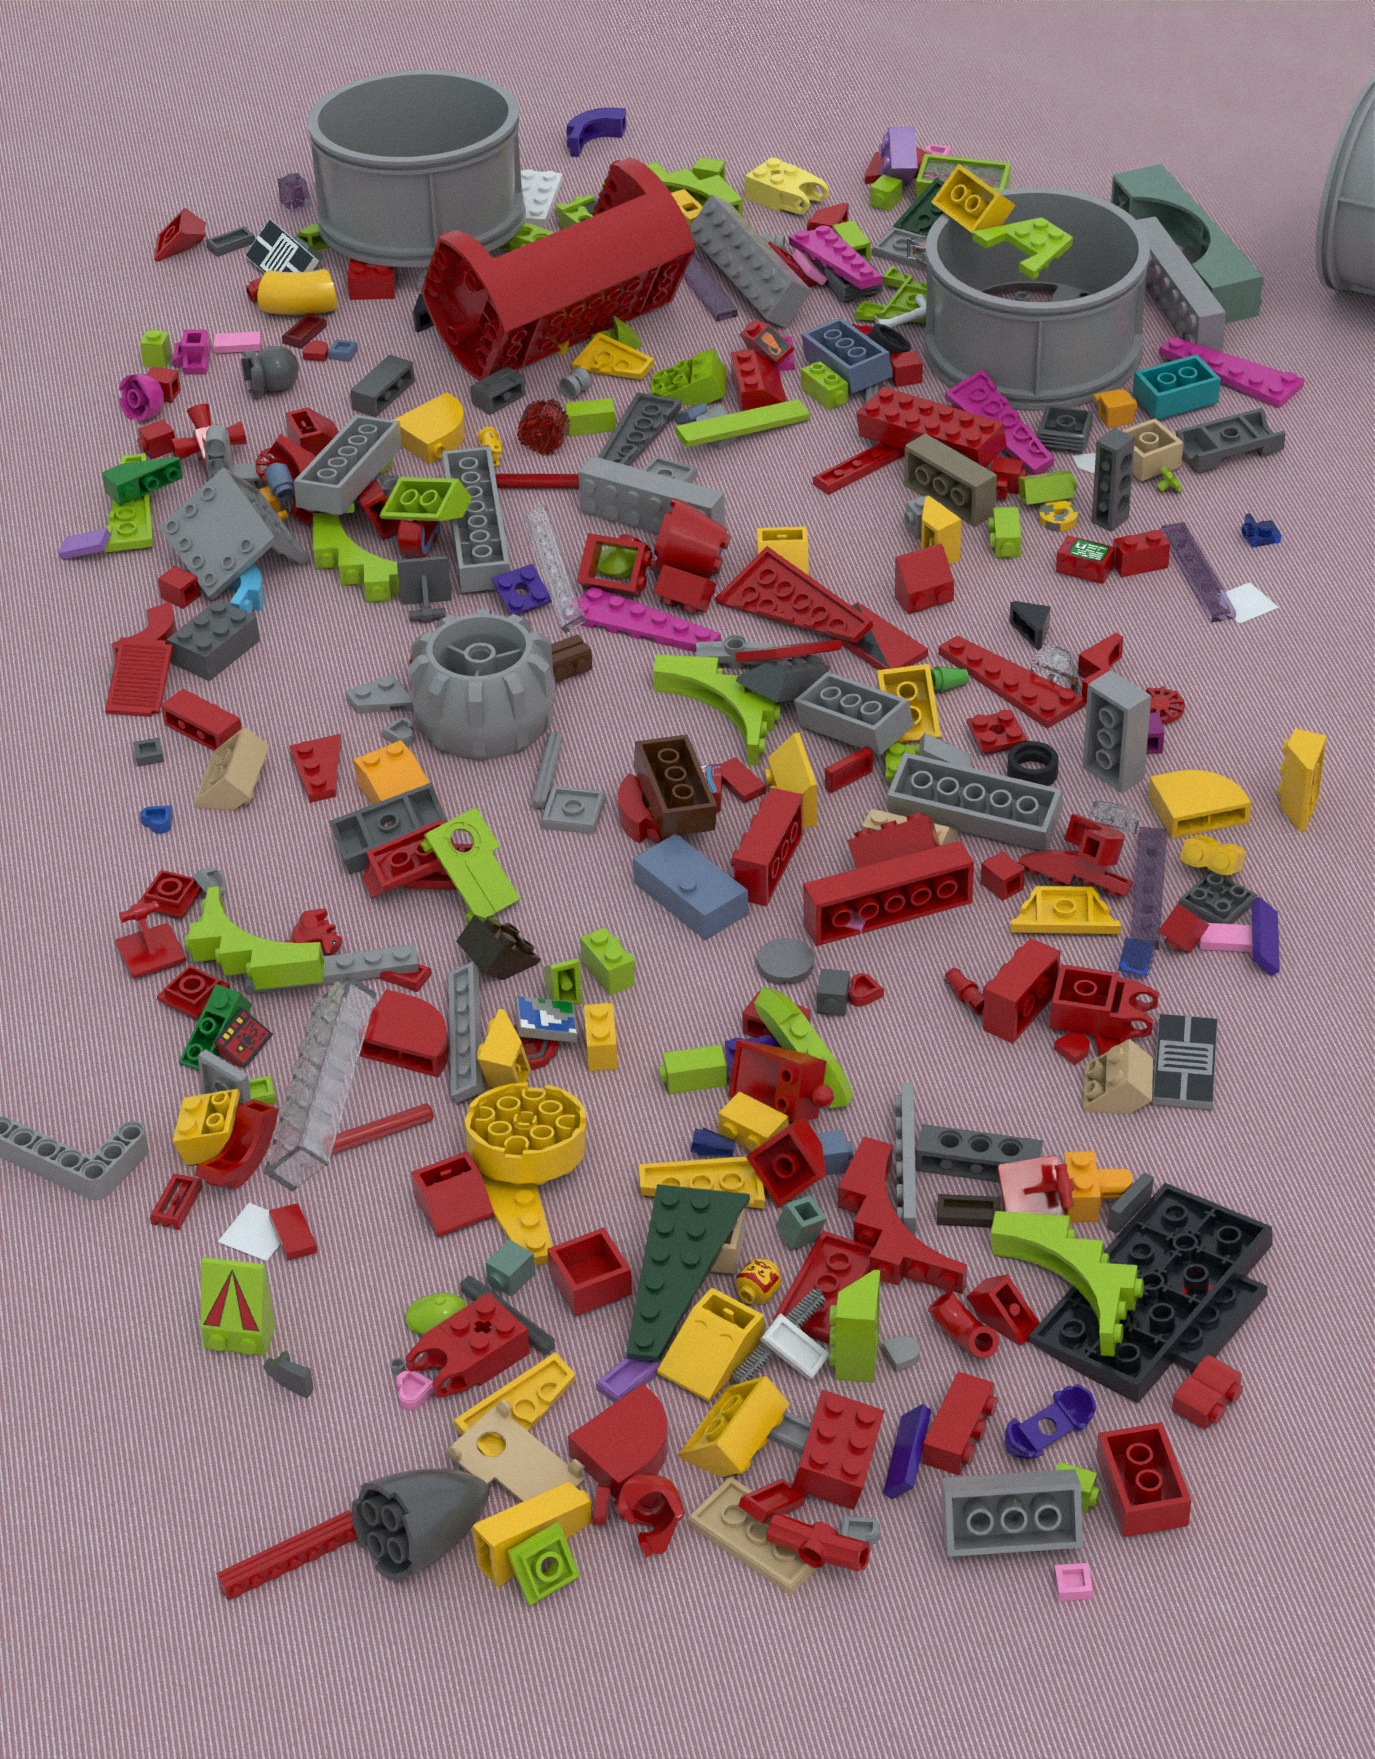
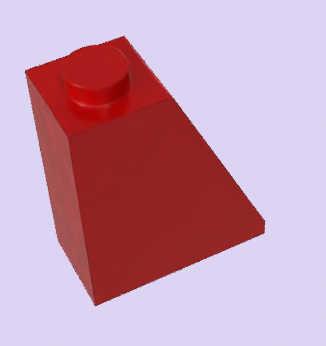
M377 479L369 483L358 498L382 540L398 531L400 520L381 519L379 516L388 497Z

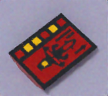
M241 1008L217 1036L214 1043L218 1051L232 1064L246 1068L273 1033L245 1009Z

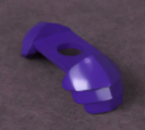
M1079 1384L1067 1386L1062 1391H1056L1053 1394V1404L1021 1424L1016 1418H1013L1005 1430L1007 1452L1019 1458H1037L1043 1455L1041 1450L1074 1429L1077 1431L1085 1429L1089 1421L1094 1417L1096 1410L1093 1394ZM1042 1419L1051 1420L1055 1424L1056 1432L1052 1435L1043 1434L1038 1428V1422Z

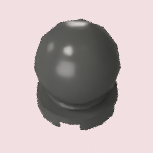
M269 346L262 349L258 355L253 350L242 352V355L245 357L241 358L244 381L249 380L252 389H249L248 392L253 398L263 396L264 389L270 392H282L292 387L298 378L299 365L295 355L289 349L282 346Z

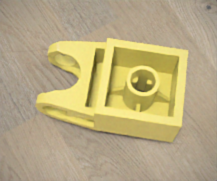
M771 157L745 175V198L777 212L786 210L796 214H805L810 210V200L823 201L829 196V188L825 181L806 170L783 162L778 158ZM816 185L821 187L823 195L818 193ZM803 202L804 208L799 206L800 203Z

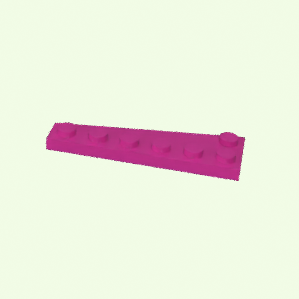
M819 226L815 230L798 231L794 235L788 236L790 246L802 253H810L811 259H819L824 267L834 268V273L844 277L845 280L858 288L864 289L882 284V275L830 226Z
M1174 336L1159 347V355L1172 361L1197 354L1221 378V383L1278 409L1304 386L1305 379L1297 377L1292 372H1282Z
M981 369L945 392L946 400L955 408L1004 422L1007 445L1004 450L1014 459L1023 460V467L1032 475L1040 474L1054 465L1052 455L1040 440L1033 435L1028 425L1021 421L1020 415L1016 410L1013 411L1009 406L1008 400L1005 396H1001L997 391V386L984 370Z
M592 586L564 613V619L569 623L594 628L596 625L607 627L608 632L615 634L619 631L631 633L632 638L649 637L653 638L655 643L666 646L670 645L696 652V642L721 641V633Z

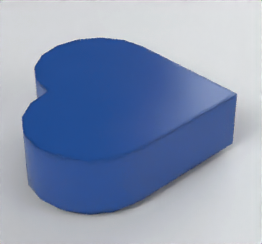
M172 805L150 806L140 812L142 825L151 827L154 833L162 834L171 829Z

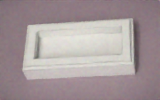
M782 1314L776 1317L760 1338L762 1343L809 1381L830 1356V1353Z

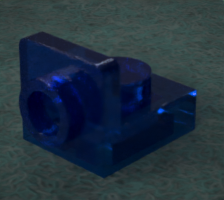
M1251 513L1245 514L1241 532L1243 537L1247 538L1252 548L1281 542V533L1272 520L1256 523Z

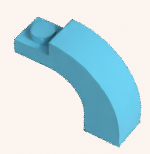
M253 563L227 587L237 591L230 601V605L251 614L252 609L261 611L264 605L261 573Z

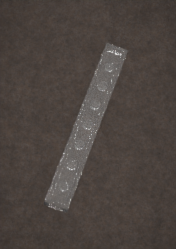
M542 504L522 517L560 628L564 633H567L587 620L548 509Z

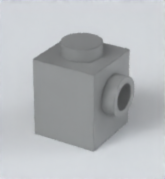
M927 496L918 497L906 502V512L904 513L906 527L917 539L921 538L922 515L925 497Z

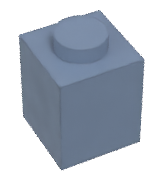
M843 1130L815 1133L822 1143L826 1175L845 1173L849 1166V1160L853 1159V1148L851 1141L846 1142Z

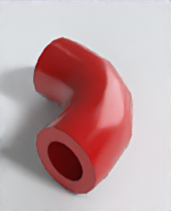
M952 1291L943 1294L929 1306L928 1312L935 1321L969 1354L979 1358H989L997 1351L999 1346L997 1333L992 1328L978 1321Z

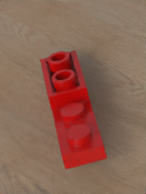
M1073 850L1036 851L1024 854L1018 861V864L1024 866L1025 871L1034 875H1039V873L1045 874L1055 884L1065 886L1066 883L1070 885L1075 877L1078 876L1080 877V882L1089 886L1097 884L1105 887V892L1116 897H1121V894L1126 896L1134 883L1132 880L1108 871L1110 866L1096 865L1078 857V851Z

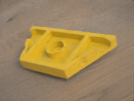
M1036 886L1031 892L1030 898L1021 906L1018 917L1011 920L1010 933L1120 934L1121 923L1119 920L1114 921L1110 916L1109 907L1099 899V895L1093 887Z

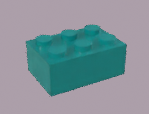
M1196 354L1135 371L1133 397L1154 419H1164L1219 403L1221 378Z

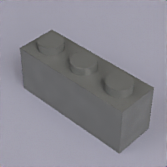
M388 355L350 390L352 410L377 417L415 382L413 362Z

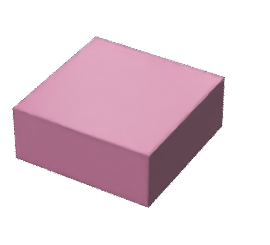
M1088 1563L1054 1565L1058 1601L1093 1599V1587Z

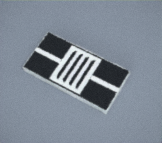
M269 219L245 254L264 273L268 270L308 272L313 271L319 262L314 255L271 219Z

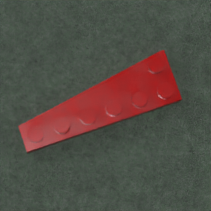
M958 635L939 646L938 654L959 669H966L969 676L1046 729L1085 707V698L1076 694L1072 689L1064 688Z

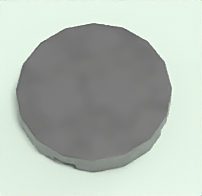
M789 938L776 939L765 944L759 950L757 957L758 969L766 980L775 984H783V981H791V984H795L807 979L813 972L814 955L812 949L804 942Z

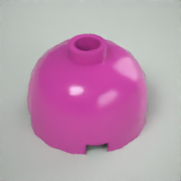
M133 374L122 379L119 391L122 390L123 398H119V402L128 419L133 420V418H136L137 422L146 421L155 417L161 411L164 393L155 378L147 374Z

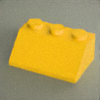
M959 163L931 201V203L972 234L977 230L1002 225L1016 206Z
M1295 728L1291 738H1286L1284 741L1282 754L1286 755V759H1283L1280 768V775H1284V778L1279 783L1277 795L1281 796L1280 808L1299 831L1305 832L1320 796L1327 736Z
M798 732L792 734L768 757V769H764V779L766 785H771L769 791L772 787L803 794V828L817 826V784L800 733Z
M767 1376L728 1386L680 1450L678 1456L682 1460L721 1478L734 1474L741 1475L751 1466L752 1462L750 1460L754 1454L766 1445L768 1441L767 1436L771 1430L783 1421V1413L790 1403Z

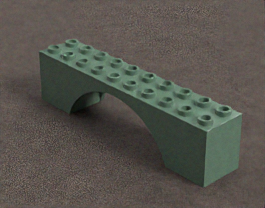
M1162 164L1113 174L1112 204L1126 211L1135 220L1156 216L1175 244L1184 248L1188 246L1199 250L1201 256L1204 255L1192 264V267L1225 310V324L1259 316L1260 306L1262 305L1261 290L1264 285L1263 275L1258 272L1242 254L1241 250L1232 243L1231 239L1221 231L1220 227L1212 221L1210 216L1202 210L1200 205L1193 200L1191 195L1184 190L1181 184L1175 180Z

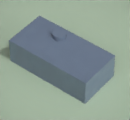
M841 317L801 334L805 359L812 364L821 361L848 382V391L852 394L892 377L889 352Z
M677 834L670 836L633 858L634 883L704 940L709 939L748 915V890Z

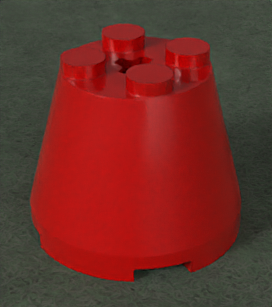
M673 498L670 503L673 510L672 512L668 511L664 516L654 547V555L657 556L656 561H651L650 570L660 573L664 564L694 575L712 577L714 573L719 574L723 564V559L720 558L722 549L727 550L731 535L727 533V528L685 501Z

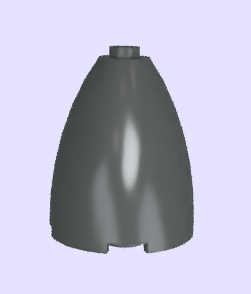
M417 1469L387 1475L360 1486L359 1497L352 1502L354 1530L361 1548L367 1546L371 1555L378 1562L375 1569L388 1579L402 1580L443 1557L467 1535L480 1518L488 1503L489 1488L486 1482L478 1476L458 1470Z

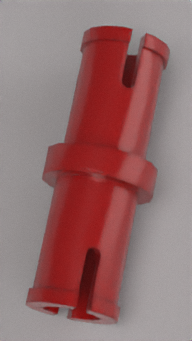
M958 968L948 970L944 981L956 992V996L961 1002H966L977 1015H982L984 996L979 992L977 984L972 980H968Z

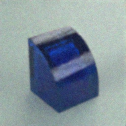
M1125 937L1118 971L1148 976L1156 950L1154 943Z

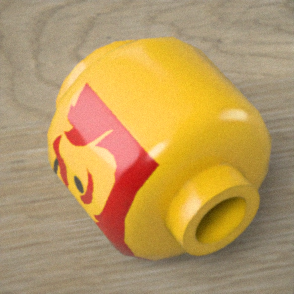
M752 1259L738 1273L735 1279V1286L740 1299L745 1303L757 1305L767 1303L779 1290L782 1283L779 1268L768 1259Z

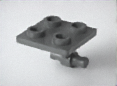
M438 556L398 560L397 569L401 603L403 605L424 603L422 610L409 611L410 621L423 620V622H433V619L445 618V608L432 609L429 602L450 601L452 599L448 557Z

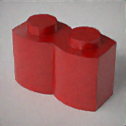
M1207 1355L1174 1394L1172 1411L1203 1429H1207L1212 1422L1217 1424L1225 1413V1406L1230 1401L1235 1403L1243 1391V1386L1241 1385L1242 1373L1211 1355Z

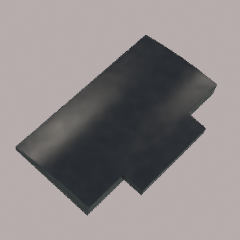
M1164 1183L1104 1250V1253L1109 1254V1263L1137 1265L1138 1278L1144 1281L1143 1297L1137 1298L1135 1311L1127 1310L1126 1320H1120V1324H1123L1122 1343H1116L1114 1356L1101 1355L1098 1318L1090 1303L1075 1286H1072L1028 1336L1029 1342L1080 1374L1139 1403L1173 1362L1194 1371L1207 1355L1215 1358L1268 1295L1267 1285L1246 1276L1273 1245L1272 1226ZM1209 1284L1215 1285L1207 1294ZM1183 1285L1185 1289L1188 1291L1187 1294L1181 1292Z

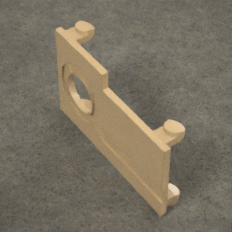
M504 1399L445 1450V1454L467 1473L478 1476L487 1485L495 1479L521 1502L568 1481L577 1488L585 1480L581 1476V1471L585 1466L576 1459L571 1461L569 1465L509 1416V1410L513 1406ZM495 1434L505 1441L506 1447L502 1454L488 1457L481 1454L478 1450V1440L484 1435Z

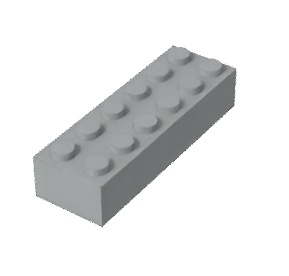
M355 415L294 480L296 507L304 508L308 511L328 512L331 515H342L402 448L400 422Z
M592 456L578 471L581 512L659 533L665 514L673 510L672 506H670L671 500L676 498L685 501L725 527V497L722 491Z
M905 752L887 794L889 813L907 817L922 812L923 816H932L935 824L1040 851L1047 850L1062 811V789Z

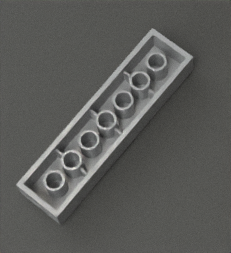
M711 195L689 228L692 237L767 320L787 328L811 293L810 288L730 203Z
M1156 216L1136 220L1145 230L1150 244V258L1146 272L1145 287L1149 289L1153 299H1156L1161 310L1166 313L1170 323L1176 327L1179 336H1182L1186 341L1222 352L1225 310Z
M491 447L442 451L444 477L459 479L472 497L463 517L451 519L461 593L496 590L491 579L510 572V563Z

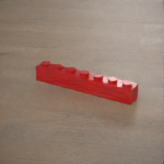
M348 1510L216 1573L219 1587L226 1599L231 1600L239 1597L253 1588H258L262 1584L280 1577L282 1574L295 1570L309 1561H314L328 1552L335 1551L337 1548L355 1541L357 1536L354 1530L352 1513Z

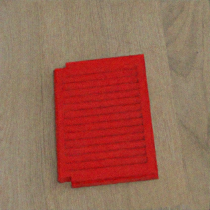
M120 637L105 713L152 717L153 713H160L173 650L172 644H166V640Z

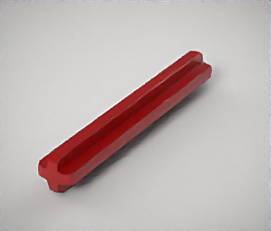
M495 474L497 488H579L578 474Z
M425 1103L323 1138L319 1141V1147L324 1156H329L433 1119V1111L431 1106Z

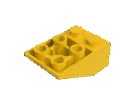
M711 1288L693 1307L658 1367L657 1374L710 1402L728 1382L734 1370L762 1343L760 1338L764 1335V1315Z

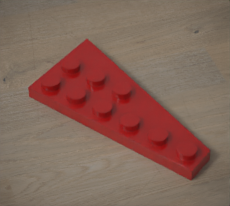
M768 546L715 597L717 604L856 644L874 626L872 620Z

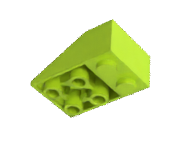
M714 349L699 352L695 357L686 361H679L675 366L666 370H659L652 375L650 395L681 400V405H697L704 402L709 404L725 396L727 369Z

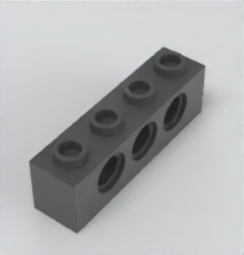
M1113 428L1096 441L1091 523L1111 532L1129 518L1135 442L1134 436L1117 428Z
M922 1124L916 1150V1171L999 1182L997 1171L999 1164L1042 1157L1043 1140Z

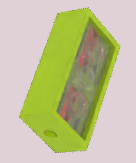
M924 154L916 179V200L936 178L946 182L958 163L994 190L1009 189L1011 185V163Z

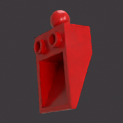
M741 1039L736 1040L728 1097L733 1098L740 1091L787 1115L788 1120L795 1123L804 1118L806 1120L817 1119L819 1109L827 1108L832 1104L834 1093L829 1086L823 1084L827 1061L803 1052Z

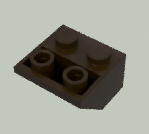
M474 914L456 940L459 946L485 974L502 980L537 965L541 960L533 951L535 947L518 935L520 931L514 925L507 922L503 925L491 916L484 918Z

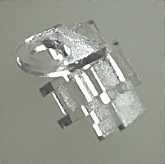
M1094 801L1089 816L1099 820V823L1108 824L1124 834L1126 831L1133 834L1137 833L1139 824L1137 819L1138 811L1123 804Z

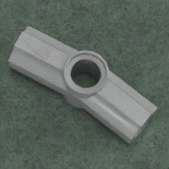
M730 635L724 641L696 642V655L698 657H718L719 664H725L729 669H741L746 665L760 666L775 660L738 663V661L736 662L735 652L775 647V645L747 642L743 636Z

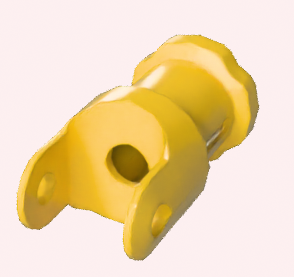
M484 427L478 432V441L482 444L481 447H491L493 465L499 466L503 445L499 440L498 431L494 427Z

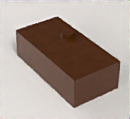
M688 734L635 741L634 768L661 837L666 838L674 834L680 836L714 831L717 804Z

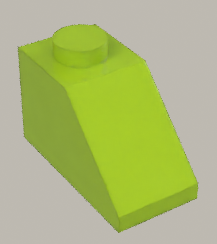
M578 958L543 967L545 989L550 999L570 1001L574 1005L582 1003L580 962Z

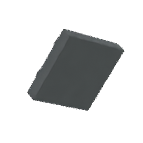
M1210 871L1179 899L1178 904L1207 923L1234 924L1252 907L1251 903L1258 895L1244 886L1238 885L1222 875Z

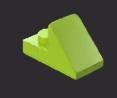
M613 316L614 331L599 332L633 349L642 347L637 332L615 316ZM598 333L591 334V341Z

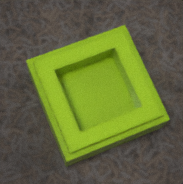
M271 1075L249 1080L251 1100L255 1099L268 1105L276 1103Z

